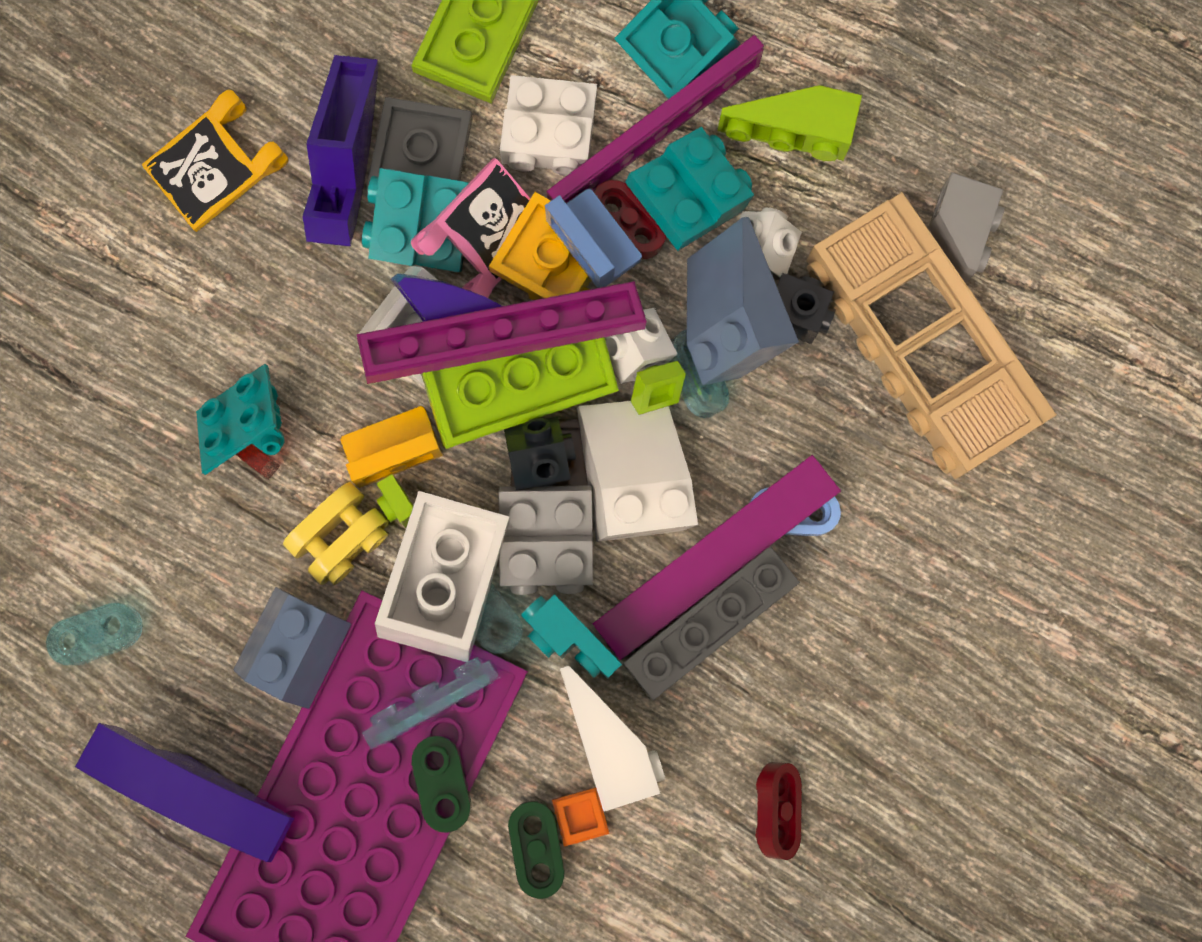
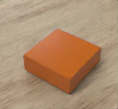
M596 787L552 799L564 847L609 834Z

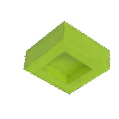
M678 361L660 366L653 365L637 372L631 403L638 415L679 403L686 373Z
M391 474L376 483L383 494L376 500L390 522L398 518L399 522L406 528L413 504L399 481Z

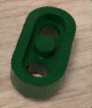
M443 736L428 737L415 747L412 754V768L423 817L432 829L444 833L453 832L466 823L472 808L460 751L457 745L449 738ZM432 751L441 753L444 758V764L439 770L431 769L427 764V757ZM449 799L453 802L455 811L452 816L444 817L440 815L437 808L440 800Z
M526 801L515 808L508 823L518 884L524 893L533 898L544 899L554 895L560 889L564 880L565 870L557 824L553 811L546 804L539 801ZM536 816L541 820L542 828L540 831L529 833L525 829L524 820L527 817ZM543 863L549 867L550 876L546 880H537L533 876L532 868L536 864Z

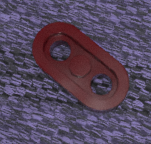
M608 180L598 185L594 191L595 195L604 206L614 204L618 207L619 211L611 212L608 210V212L641 253V259H650L656 256L663 247L666 235L627 184L618 180ZM643 235L649 242L645 244L640 243L635 239V236Z
M770 762L763 767L756 782L758 794L756 840L762 854L767 858L789 860L796 855L801 843V777L797 768L790 763Z

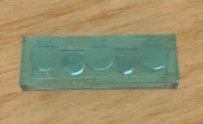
M476 657L453 670L457 679L440 688L437 681H434L411 694L415 702L399 712L396 706L392 705L370 717L369 720L373 726L362 732L370 749L383 746L500 679L501 676L493 661L488 660L481 664L479 658Z

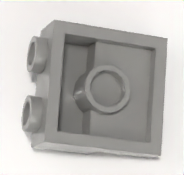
M592 485L536 486L516 490L515 486L499 487V514L509 516V522L499 554L500 586H510L512 593L526 595L537 592L538 586L556 585V590L560 593L576 594L584 590V585H593Z

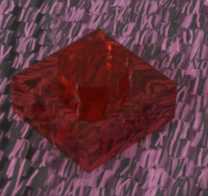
M250 444L236 454L268 480L280 467L279 464L270 458V455L263 453L262 450L253 444Z

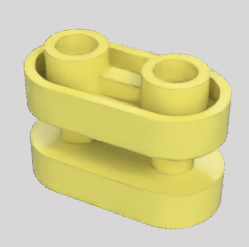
M348 482L334 491L297 525L283 542V546L296 559L308 552L315 558V561L308 568V572L320 585L328 581L333 585L341 582L353 570L352 560L363 550L371 553L388 537L384 529L389 521L376 508L371 509L364 515L356 508L363 500L364 495L352 482ZM344 521L349 528L328 546L323 539Z

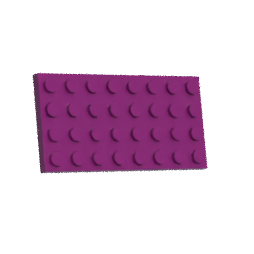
M361 590L346 620L351 623V626L310 708H301L257 795L295 818L272 862H266L232 847L230 848L185 937L195 942H398L451 833L432 829L423 817L412 768L413 751L422 740L428 737L443 736L452 740L460 751L470 793L528 671L473 645L469 662L467 663L377 637L375 621L382 600ZM432 751L427 757V764L431 769L439 770L444 764V758L441 753ZM449 799L439 801L437 808L440 815L444 817L452 816L455 811L453 802Z

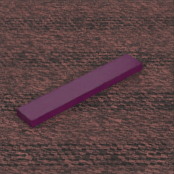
M754 34L546 191L547 199L552 201L560 195L565 203H568L586 189H591L594 192L598 185L613 178L757 69L761 62L764 45Z
M635 281L356 335L366 382L370 384L644 330L647 321Z
M812 454L592 623L617 658L622 660L835 497L841 490Z

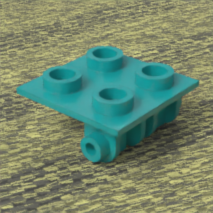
M263 364L250 374H245L235 385L216 398L209 399L196 411L202 474H208L250 444L255 445L267 455H275L285 443L284 435L279 430L282 425L279 406L276 404L278 393L277 389L270 382L267 364Z

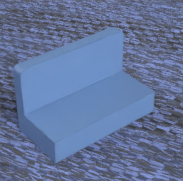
M586 189L568 203H565L559 195L545 205L547 223L597 288L606 287L641 262V253L591 189Z

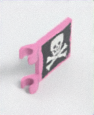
M493 158L436 219L411 240V246L418 254L430 256L441 247L447 237L480 273L462 288L488 298L493 288L502 279L490 272L489 265L531 198L496 158Z

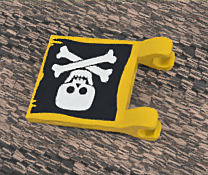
M226 90L220 94L206 113L142 164L143 168L195 232H198L264 177L280 170L288 163L287 155L273 141L265 144L251 161L222 126L238 119L247 109L246 105L232 90Z

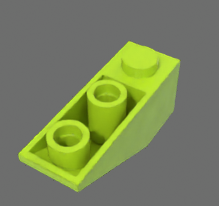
M818 85L722 108L717 131L725 133L727 137L736 141L746 142L752 139L765 142L771 148L778 151L788 152L795 149L811 153L814 158L821 161L829 162L836 159L844 161L851 146L862 95Z

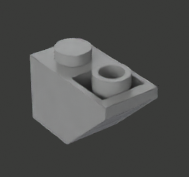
M951 173L941 188L929 229L959 275L967 283L976 272L982 273L990 258L992 248L985 245L990 231L996 232L1004 214L1005 208L999 206L1003 189Z

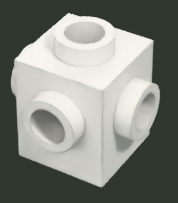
M767 207L763 208L762 211H742L740 219L742 217H749L774 280H780L782 273H788L802 232L787 221V215L780 210Z
M655 308L643 310L647 321L644 330L605 337L612 367L621 384L635 381L637 372L653 365L667 364L678 354Z

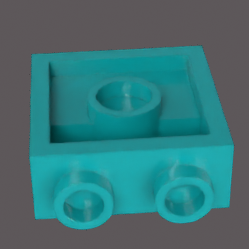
M651 0L614 38L668 99L741 44L733 36L739 28L723 10L715 16L705 5L708 0Z
M702 126L669 144L663 155L629 173L625 181L677 251L742 213L754 196V193L751 191L752 181L748 173L741 168L736 170L725 157L726 149L722 140L714 134L709 136Z
M380 168L379 177L372 176L368 186V203L375 204L373 222L366 221L362 233V247L369 248L368 259L461 272L464 256L447 237L441 247L430 256L418 254L411 246V240L422 229L433 222L470 182Z
M555 594L548 601L540 596L521 614L523 619L534 629L528 635L529 639L548 658L556 652L563 659L576 647L580 652L574 657L575 660L593 678L601 673L608 679L622 665Z

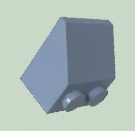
M275 587L233 670L245 682L281 701L309 709L351 623Z

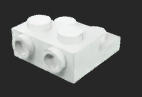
M511 75L500 144L502 164H508L510 168L518 171H532L534 167L552 169L556 174L567 176L590 159L597 84Z

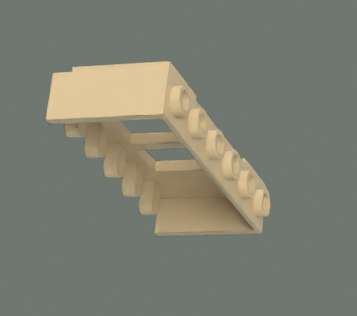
M903 192L885 201L813 246L806 260L809 264L807 265L809 276L821 281L825 285V289L834 292L831 304L832 308L836 309L835 314L844 325L850 324L858 336L856 342L859 350L868 361H875L883 373L881 379L884 387L893 398H900L909 411L907 413L909 424L919 436L925 435L934 448L932 456L944 473H951L956 480L1057 415ZM926 271L932 284L940 291L953 311L896 346L869 306ZM961 323L978 346L983 358L989 363L932 399L905 360V357Z

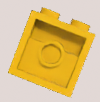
M534 192L489 265L490 272L527 292L531 300L590 290L587 287L591 279L546 221L545 205L551 200L537 192Z

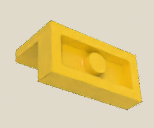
M423 406L351 432L340 439L349 462L345 465L351 481L358 488L443 456Z

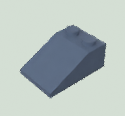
M742 217L687 259V347L702 385L742 378L799 342L749 217Z

